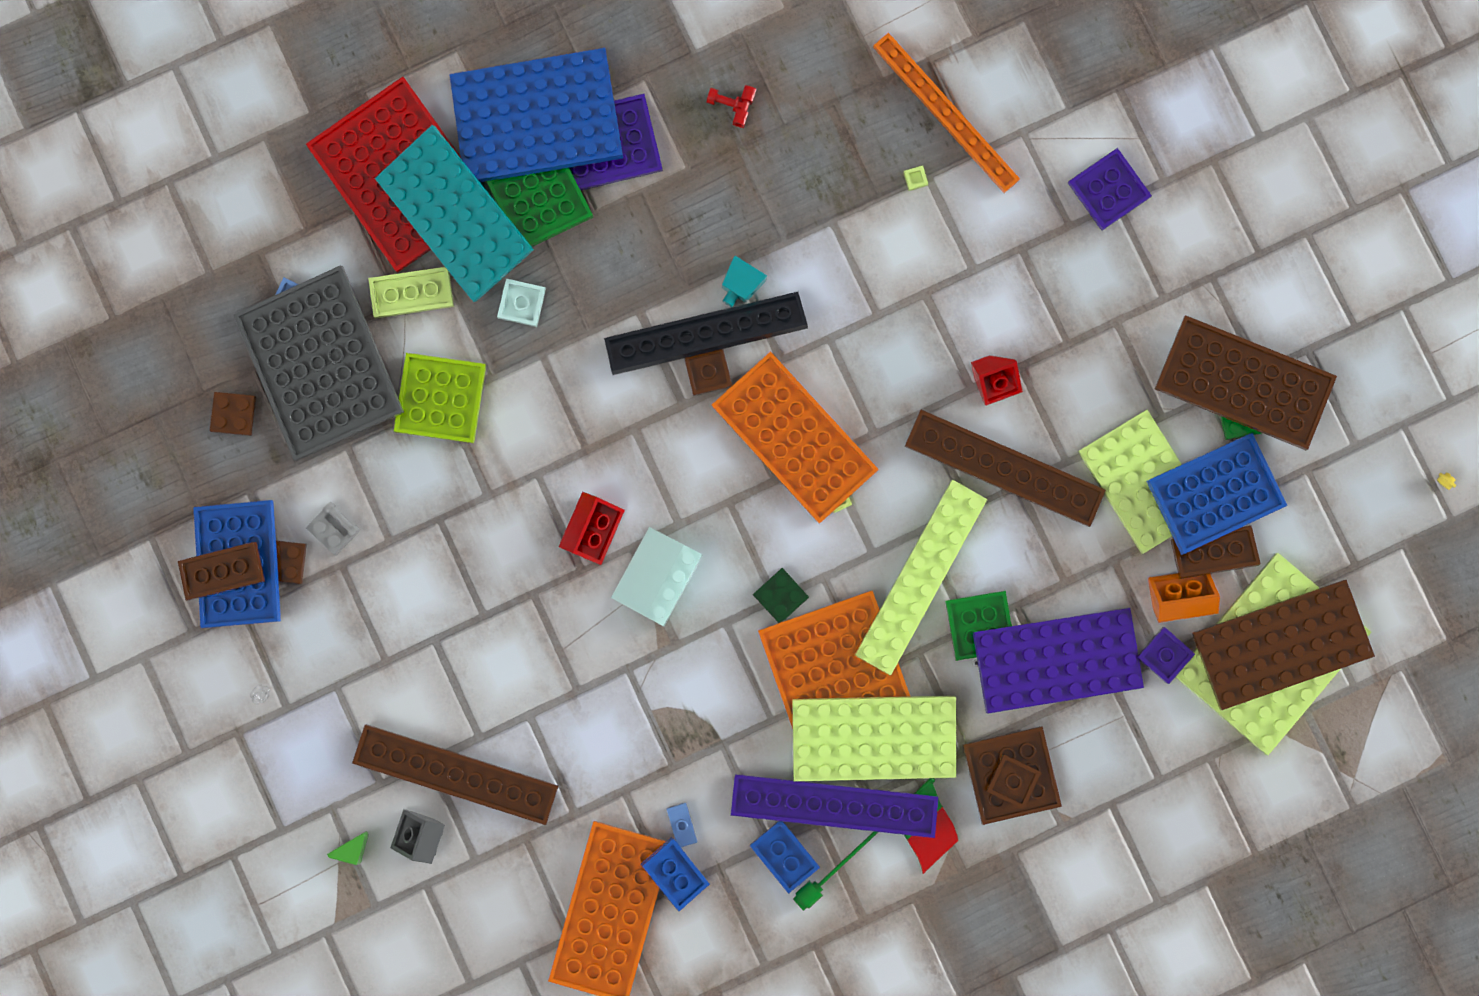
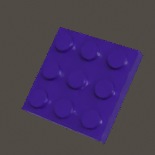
M1118 148L1068 181L1069 186L1101 231L1152 197Z

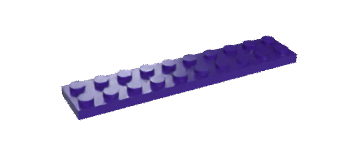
M735 774L730 816L935 838L938 797Z

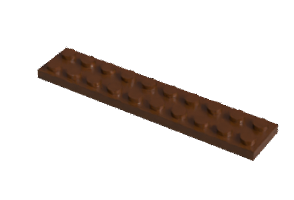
M920 410L904 446L1087 527L1091 526L1106 491L1103 488L924 410Z
M368 724L364 725L352 764L543 825H547L559 785Z

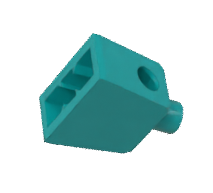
M734 256L722 283V288L728 292L722 301L730 307H733L737 299L746 303L765 283L767 275Z

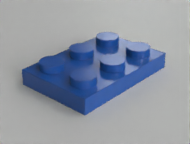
M783 821L775 823L750 844L753 851L788 894L820 868Z
M672 837L640 864L677 911L682 910L710 885Z

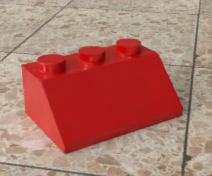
M582 491L559 548L602 565L625 510Z

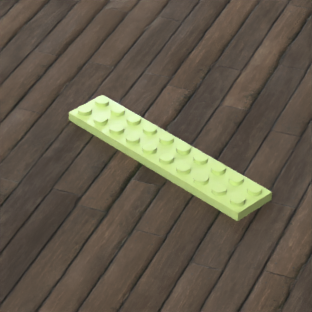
M954 480L950 481L856 651V657L888 675L893 673L987 501L986 498Z

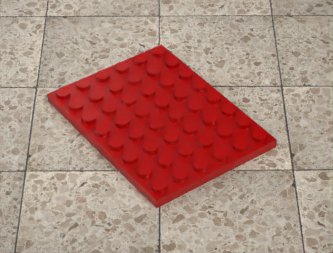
M403 76L306 143L308 149L397 273L426 254L431 248L375 178L431 125L437 128L461 158Z

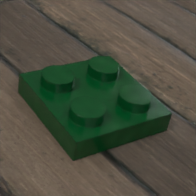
M783 568L752 594L778 623L783 622L809 598Z

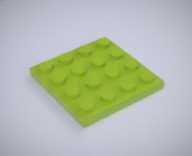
M406 353L399 401L404 413L396 416L394 432L474 444L486 364Z

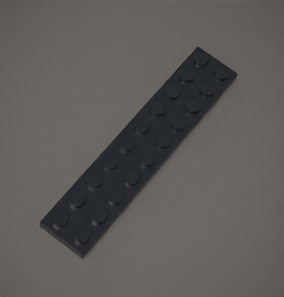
M793 292L606 337L604 340L612 375H617L808 329V324L799 292Z

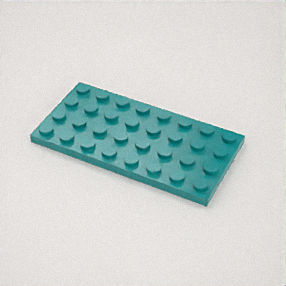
M433 125L375 178L473 302L478 301L534 250Z

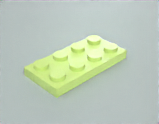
M446 267L368 278L373 317L375 319L454 307L450 274Z

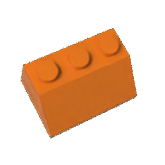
M1178 573L1148 578L1152 607L1158 623L1219 613L1220 595L1210 574L1179 579Z

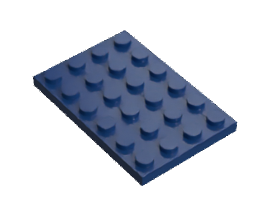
M1253 433L1146 481L1181 555L1288 506Z
M273 500L193 507L196 556L257 542L265 580L262 583L199 598L200 628L281 622Z

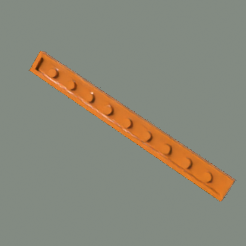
M889 32L874 44L873 48L1004 194L1020 180L1015 172Z

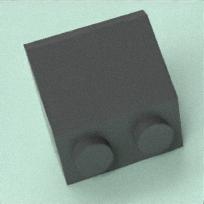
M403 809L390 848L412 861L432 864L445 825L433 818Z

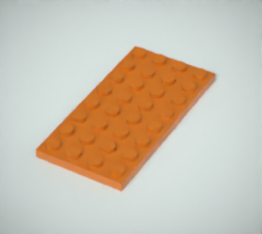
M771 351L711 405L819 524L879 470Z
M593 821L548 982L597 996H630L659 892V887L640 864L666 841Z

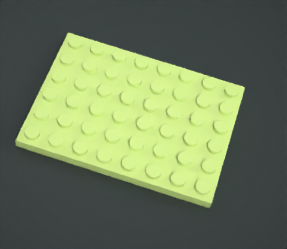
M1275 553L1216 624L1319 589V587L1283 556ZM1364 626L1367 636H1369L1371 631ZM1197 647L1193 650L1195 655L1177 674L1176 678L1265 755H1269L1340 669L1225 710L1219 709Z

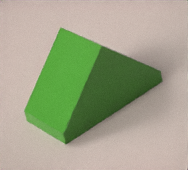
M368 832L362 833L327 854L328 857L354 865L360 864L369 836Z

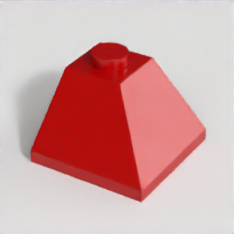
M989 355L971 362L974 379L985 406L1023 392L1018 365L1015 359Z

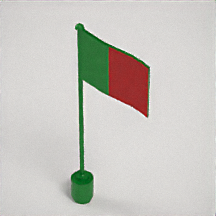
M929 778L914 794L938 797L933 785L935 778ZM939 798L935 838L904 835L918 858L922 874L959 841L955 827L941 805ZM873 831L819 883L816 881L812 883L809 880L800 888L793 898L797 905L803 911L807 908L810 909L823 896L821 886L878 832Z

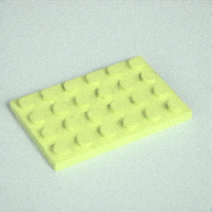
M1145 410L1078 451L1100 488L1106 490L1104 495L1141 554L1172 537L1146 481L1182 465L1149 411Z

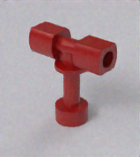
M745 85L742 96H737L736 100L719 95V90L710 88L706 103L715 105L718 102L733 107V112H736L733 125L744 128L748 118L747 110L749 105L753 103L756 88Z

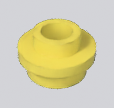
M1447 472L1445 474L1439 473L1437 481L1447 490L1456 487L1454 483L1456 479Z

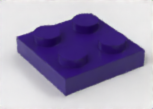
M1162 627L1139 653L1138 658L1166 684H1170L1195 653L1168 629Z

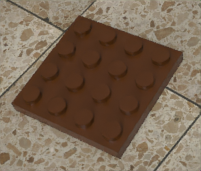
M1043 726L962 744L982 825L1062 807ZM1003 754L1041 772L1025 809L986 792Z

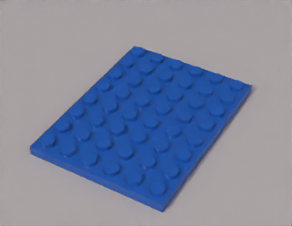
M605 48L449 74L461 160L480 183L623 158Z

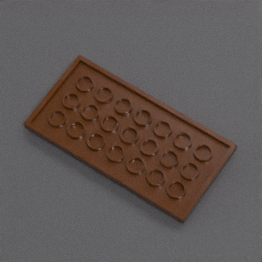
M1185 315L1154 389L1307 451L1337 376Z
M1347 579L1192 633L1220 710L1228 709L1375 657Z

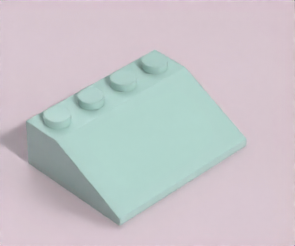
M649 527L611 598L654 622L665 626L702 554Z

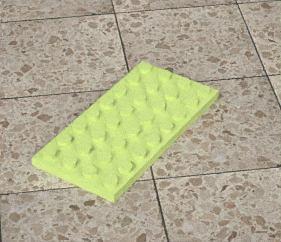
M955 696L792 699L794 781L956 778Z

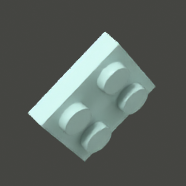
M506 279L497 318L537 327L546 288Z

